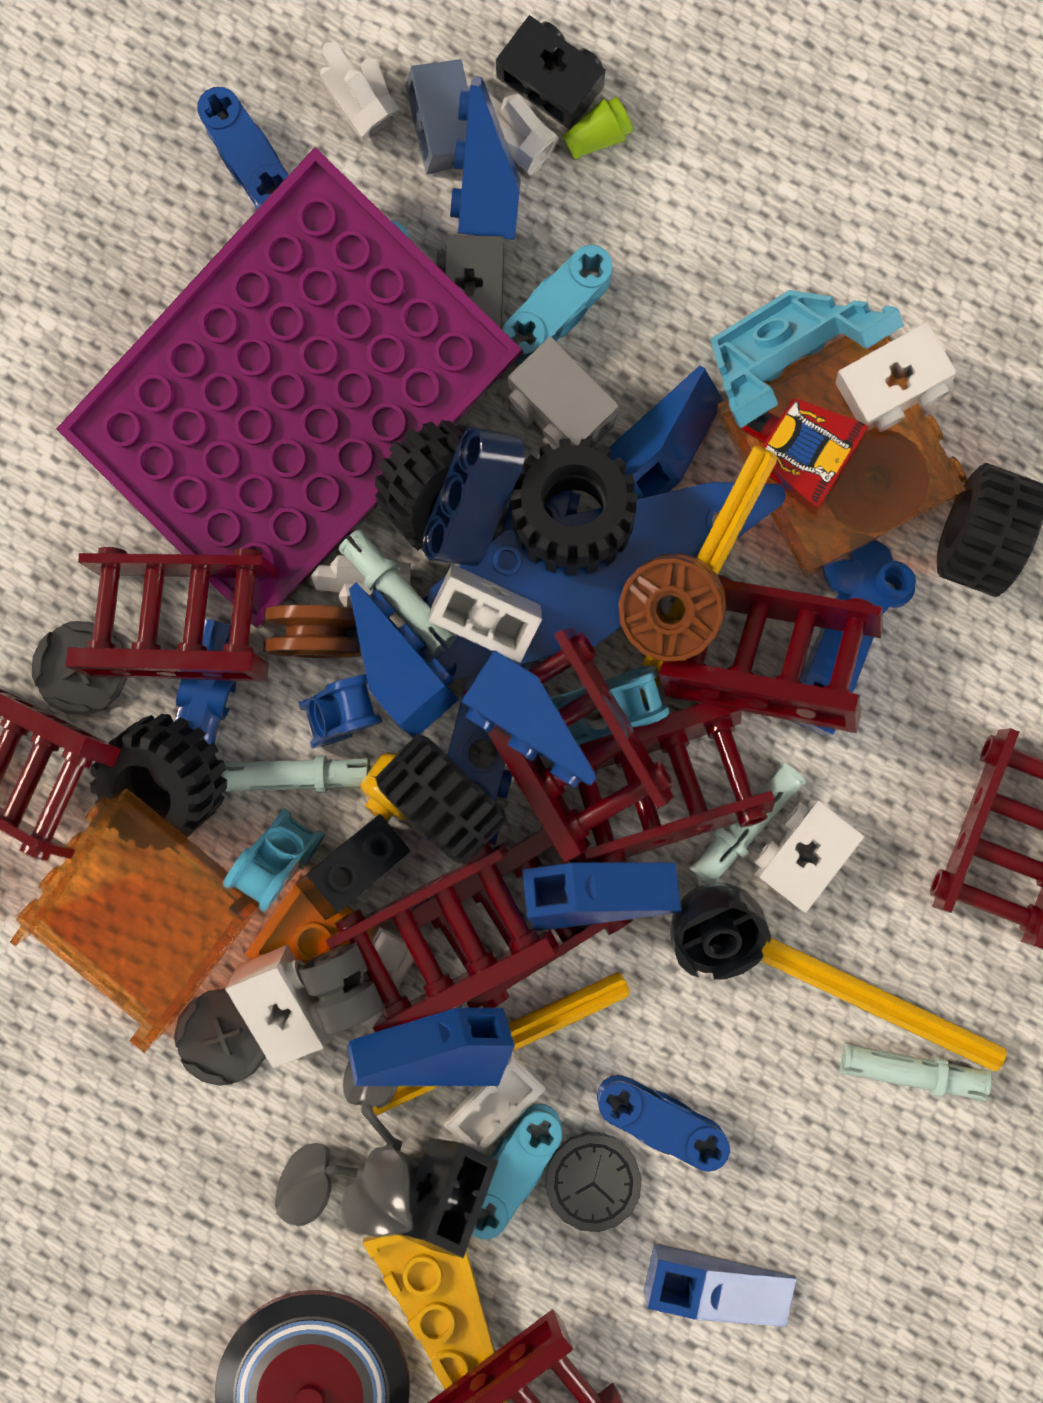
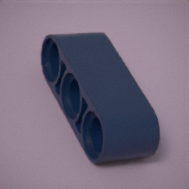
M471 427L465 431L423 534V551L429 560L472 567L482 562L524 463L525 448L520 437L477 427Z

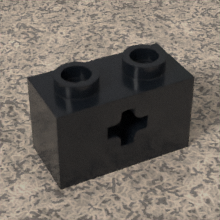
M530 15L496 58V78L568 130L578 123L604 88L606 69L603 68L601 61L595 54L584 48L578 50L565 41L564 35L556 26L547 21L540 23ZM556 66L560 67L561 71L555 69ZM545 68L551 71L550 74L545 72Z
M379 814L295 884L321 916L327 920L343 910L411 850L383 816Z
M429 1138L409 1190V1210L413 1229L397 1235L432 1251L464 1258L499 1161L461 1142Z

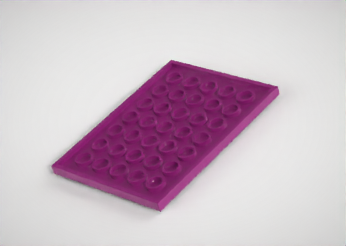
M314 147L56 430L181 554L233 555V551L240 548L262 552L263 557L278 568V578H255L251 624L255 628H262L266 623L264 621V609L284 605L313 574L318 565H322L379 505L375 494L379 492L375 487V478L383 473L379 465L383 458H389L392 454L389 450L395 442L400 444L406 439L404 434L414 429L416 432L422 430V425L425 423L433 422L438 426L441 420L451 421L455 425L524 352L341 171ZM210 577L209 582L233 605L236 578Z

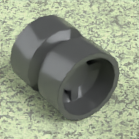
M349 943L331 949L312 958L298 968L308 995L318 996L319 1001L315 1006V1011L326 1034L338 1033L357 1026L372 1018L384 1008L374 981L365 980L363 977L367 971V965L357 943Z

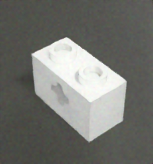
M926 322L839 370L835 384L855 419L868 425L867 431L876 426L879 432H882L902 421L906 417L903 411L920 402L923 408L947 396L950 393L948 386L951 385L957 371L929 323ZM891 374L897 380L906 377L908 381L904 390L899 385H893L889 388L887 384Z
M454 564L451 565L431 606L429 622L487 649L496 650L518 663H521L542 620L541 605Z
M811 800L807 806L802 802L798 803L783 823L788 828L785 835L778 844L770 840L754 860V863L759 866L754 876L803 913L810 909L865 837L819 800ZM812 842L813 845L809 852L814 856L811 863L801 861L797 864L796 861L799 858V853L795 850L798 843L808 845Z
M288 944L237 965L226 987L227 993L272 1068L323 1049L329 1034L325 1033L315 1011V1006L319 1001L318 996L308 995L298 972V968L304 963L302 960L295 958Z

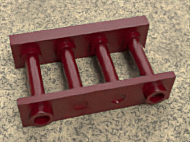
M100 547L98 548V553H79L78 563L99 575L100 580L92 641H87L86 648L67 647L66 667L86 677L267 682L269 662L253 653V648L249 646L255 578H278V568L263 557L262 552L240 548L235 549L233 555L127 554V551L123 549ZM120 576H145L137 642L132 643L131 649L116 648L117 645L112 643L119 578ZM164 577H190L183 643L177 644V650L161 649L162 646L157 644ZM210 577L236 578L229 644L223 646V651H207V647L202 645Z
M718 574L726 593L727 611L747 614L733 666L724 669L706 665L704 661L709 645L703 652L684 661H663L659 676L665 696L857 733L861 718L860 694L852 693L849 687L863 635L881 638L882 606L873 605L871 602L860 598L842 600L732 581ZM767 618L795 623L781 675L775 678L755 675L751 672ZM814 626L843 631L830 683L824 687L803 684L800 681Z
M573 627L562 629L554 634L562 650L527 671L538 677L540 682L544 684L573 666L587 693L557 711L566 726L569 727L598 709L613 735L585 751L583 755L592 770L624 752L639 778L580 813L577 810L571 811L561 795L565 792L564 787L568 784L551 774L552 768L546 769L538 754L533 761L507 745L512 736L496 726L491 733H488L564 863L581 854L591 845L587 838L590 835V829L647 796L651 797L657 809L666 805L674 797L670 791L674 787L670 774L660 761L656 763L652 761L593 662L597 654L592 643L583 632L577 634ZM470 687L463 690L464 694L467 693Z
M0 688V716L3 717L0 725L4 727L0 735V784L22 735L28 736L30 731L33 732L30 741L34 743L5 809L0 807V830L22 842L19 850L33 858L48 861L52 854L72 859L76 850L53 838L84 767L90 769L93 761L113 767L121 749ZM60 747H62L64 751L61 757L65 759L64 764L34 827L23 821V816L52 752H58Z
M700 703L669 713L667 717L657 722L633 727L648 753L657 750L668 753L689 817L662 825L654 802L650 796H647L634 804L643 831L615 840L609 819L592 828L597 846L584 850L586 862L628 863V857L731 824L739 823L740 827H749L768 818L766 813L773 811L775 802L773 792L771 790L754 795L732 734L736 729L735 726L741 724L742 711ZM613 734L580 744L578 746L582 753H584L585 751L589 750L595 745L611 737ZM705 735L715 741L736 802L711 810L707 808L686 748L690 744L689 740ZM624 752L593 770L595 775H597L598 769L616 764L617 768L623 769L627 784L639 778ZM594 780L591 786H587L580 781L578 789L585 809L602 800L596 780Z
M1012 728L1000 729L996 736L991 734L987 738L982 748L980 761L986 764L946 870L939 869L932 881L930 895L935 897L932 907L952 913L956 901L962 902L1020 925V931L1024 932L1021 942L1043 950V862L980 838L990 811L1043 831L1042 810L997 793L1007 766L1043 780V759L1014 748L1019 731ZM973 856L1035 879L1037 886L1041 887L1035 905L1029 904L1025 907L963 883Z
M542 828L509 848L506 856L494 864L501 877L513 871L516 878H523L522 869L537 868L541 864L537 855L554 845L545 829ZM584 851L570 859L569 863H587ZM475 873L452 885L460 903L471 896L476 904L482 903L507 946L511 949L509 941L512 940V937L478 874ZM435 896L414 907L410 912L419 927L421 928L429 922L432 923L435 929L440 927L465 970L469 971L466 967L469 960ZM633 919L582 926L578 930L575 926L554 929L560 938V941L557 942L559 947L556 956L468 1000V1007H497L510 997L507 989L603 929L606 930L608 935H611L628 925Z
M487 842L466 865L458 866L365 916L358 909L334 923L337 931L326 940L329 948L332 949L347 940L350 943L358 944L367 965L366 973L369 979L374 981L384 1004V1008L381 1010L383 1015L380 1016L373 1026L374 1032L453 1009L556 956L559 944L551 929L540 934L536 932L535 928L529 929L494 864L503 859L508 853L504 843L492 849L489 842ZM475 873L481 879L512 937V940L509 941L511 949L496 957L492 951L486 952L452 888V885ZM433 895L469 960L466 964L469 971L453 979L449 973L443 974L409 910L410 907ZM389 918H392L426 982V985L423 986L426 993L409 1001L406 995H400L366 930Z
M552 1309L428 1403H503L510 1399L514 1403H541L527 1387V1384L550 1369L579 1403L624 1402L614 1383L597 1394L566 1355L573 1351L574 1348L564 1321Z

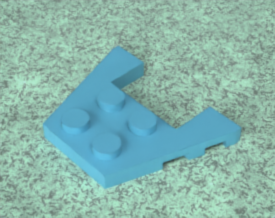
M788 290L710 339L717 365L723 378L724 389L730 402L729 406L737 425L742 428L778 405L772 388L764 382L772 381L781 376L785 367L801 357L818 353L824 348L825 342L842 333L868 349L903 327L904 323L899 309L894 306L886 305L882 312L870 310L868 302L854 300L846 306L835 305L831 296Z

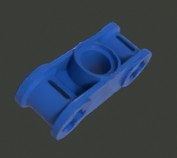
M225 87L207 89L200 96L197 103L199 117L229 172L238 185L244 188L258 209L270 196L266 191L272 187L276 190L289 175L280 163L261 128L253 122L237 96ZM223 111L229 117L221 121L217 114Z
M366 674L328 684L323 691L299 702L300 710L306 711L312 731L311 749L352 738L353 734L363 729L382 723L381 715L374 713L367 689Z
M623 1075L610 1076L600 1084L597 1091V1103L603 1119L609 1124L633 1135L649 1147L664 1154L672 1155L702 1171H716L727 1162L730 1154L729 1141L721 1127L713 1120L693 1111L681 1101L661 1091L652 1090ZM622 1090H625L630 1105L628 1107L620 1105L617 1110H612L611 1101L608 1096L610 1094L618 1096ZM712 1135L716 1148L714 1150L706 1148L700 1154L695 1142L698 1139L706 1141Z

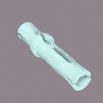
M363 530L353 532L350 536L362 551L358 552L346 538L340 545L339 552L345 555L365 577V586L372 593L376 589L381 593L384 599L394 608L398 616L421 639L433 657L445 652L433 634H437L448 647L455 642L457 635L429 622L431 608L398 573L400 570L399 565L392 558L386 559L368 539Z
M326 755L315 756L314 760L226 761L225 767L228 770L223 772V777L227 779L226 792L316 789V793H327L328 789L360 788L361 781L366 777L371 768L369 758L337 760L327 759Z
M782 762L778 770L755 794L758 795L772 790L775 802L773 811L766 813L768 818L761 823L749 827H740L739 823L728 825L725 829H717L714 833L716 839L688 869L705 885L715 883L738 857L743 859L749 853L746 849L747 846L776 816L797 790L804 786L806 780L794 768Z
M848 1043L844 1044L843 1048L846 1053H842L840 1074L859 1076L929 1090L932 1096L937 1097L949 1094L983 1102L988 1100L992 1082L989 1070L950 1064L948 1059L936 1057L934 1060L920 1059L903 1054L863 1048Z

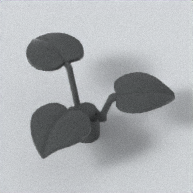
M349 1060L343 1078L345 1099L352 1105L362 1104L361 1112L387 1144L386 1146L375 1148L369 1154L364 1168L360 1169L341 1165L329 1166L330 1150L321 1143H311L301 1147L291 1156L280 1176L275 1200L276 1215L287 1224L293 1226H304L313 1222L321 1215L329 1201L332 1190L330 1177L343 1175L358 1178L346 1189L342 1200V1216L349 1229L372 1237L391 1236L413 1229L409 1210V1190L421 1161L400 1151L402 1141L394 1138L373 1112V1106L384 1107L390 1102L398 1086H355Z

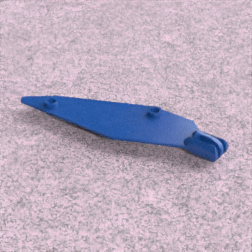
M709 482L637 499L632 534H629L628 545L623 552L617 550L614 562L608 566L603 561L599 562L598 571L587 574L586 568L581 567L577 568V576H566V568L558 566L555 574L546 570V561L543 559L536 565L528 557V548L521 549L517 542V532L513 531V528L506 530L490 542L488 550L479 565L473 567L460 565L459 567L541 605L542 620L521 663L513 661L519 665L548 658L562 650L554 634L566 628L573 627L577 634L583 632L594 647L621 627L618 602L624 584L642 564L661 554L684 553L697 558L713 526L712 517L715 513H720L735 482ZM765 483L737 539L784 503L786 493L780 485ZM597 508L554 518V520L567 526H582L595 520L602 513L603 509ZM445 577L430 588L427 605L430 608ZM433 634L445 650V652L435 658L455 680L478 675L494 652L457 635L455 642L448 647L437 634ZM425 646L418 651L428 663L434 658Z

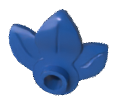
M852 533L849 538L851 559L832 562L822 570L824 578L831 589L840 595L848 596L849 599L860 598L871 602L873 605L882 606L883 614L889 607L898 608L906 605L915 593L916 579L913 571L904 563L894 561L890 550L880 541L859 533ZM887 582L891 583L895 589L890 587Z

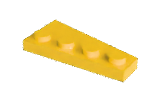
M397 1234L384 1237H364L362 1243L370 1258L373 1257L380 1269L384 1283L392 1297L395 1296L408 1319L407 1324L416 1340L421 1342L431 1360V1366L444 1389L448 1388L496 1352L468 1250H466L464 1258L432 1251Z

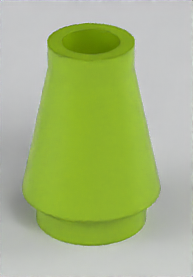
M616 96L607 102L603 98L574 127L561 136L576 161L584 155L627 141L625 136L633 132L634 127L623 105Z

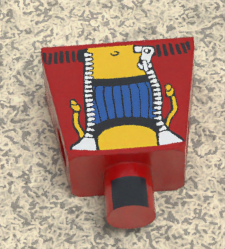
M792 398L780 418L767 411L743 426L741 430L763 442L764 445L762 447L770 450L777 456L776 464L769 478L780 485L809 512L816 515L863 440L868 425L806 401Z

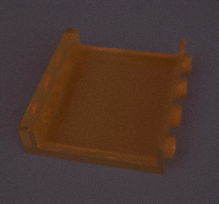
M888 335L866 349L849 337L844 336L824 347L818 353L807 356L788 366L781 376L772 381L764 382L772 388L778 405L770 409L769 412L780 418L792 398H797L855 419L835 384L838 371L892 341ZM891 374L887 385L889 388L893 385H899L904 390L908 380L906 377L897 380ZM729 399L717 405V415L743 464H745L752 448L755 446L762 447L764 443L741 430L734 419L729 406ZM918 403L904 410L903 412L906 417L891 428L879 432L875 426L866 431L863 440L816 515L809 512L785 491L786 499L784 503L773 511L771 516L805 579L822 571L824 566L947 501L952 500L953 502L959 499L966 489L962 483L966 482L967 478L961 464L955 456L947 457L940 444V441L943 440L940 426L931 414L927 416L923 414ZM768 477L767 484H776Z
M126 789L111 800L105 796L102 797L89 810L85 820L90 824L84 833L80 831L67 843V846L76 850L73 858H66L61 867L59 865L54 867L41 881L38 888L43 893L38 900H32L17 917L16 921L21 926L10 943L17 946L32 934L141 1025L130 1039V1042L145 1053L168 1030L257 912L259 902L235 887L230 890L224 887L223 882L228 871Z

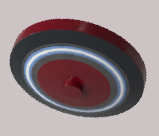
M305 1290L285 1294L269 1301L254 1311L240 1325L228 1343L219 1364L215 1383V1403H409L410 1376L407 1360L402 1346L389 1325L370 1307L347 1295L325 1290Z

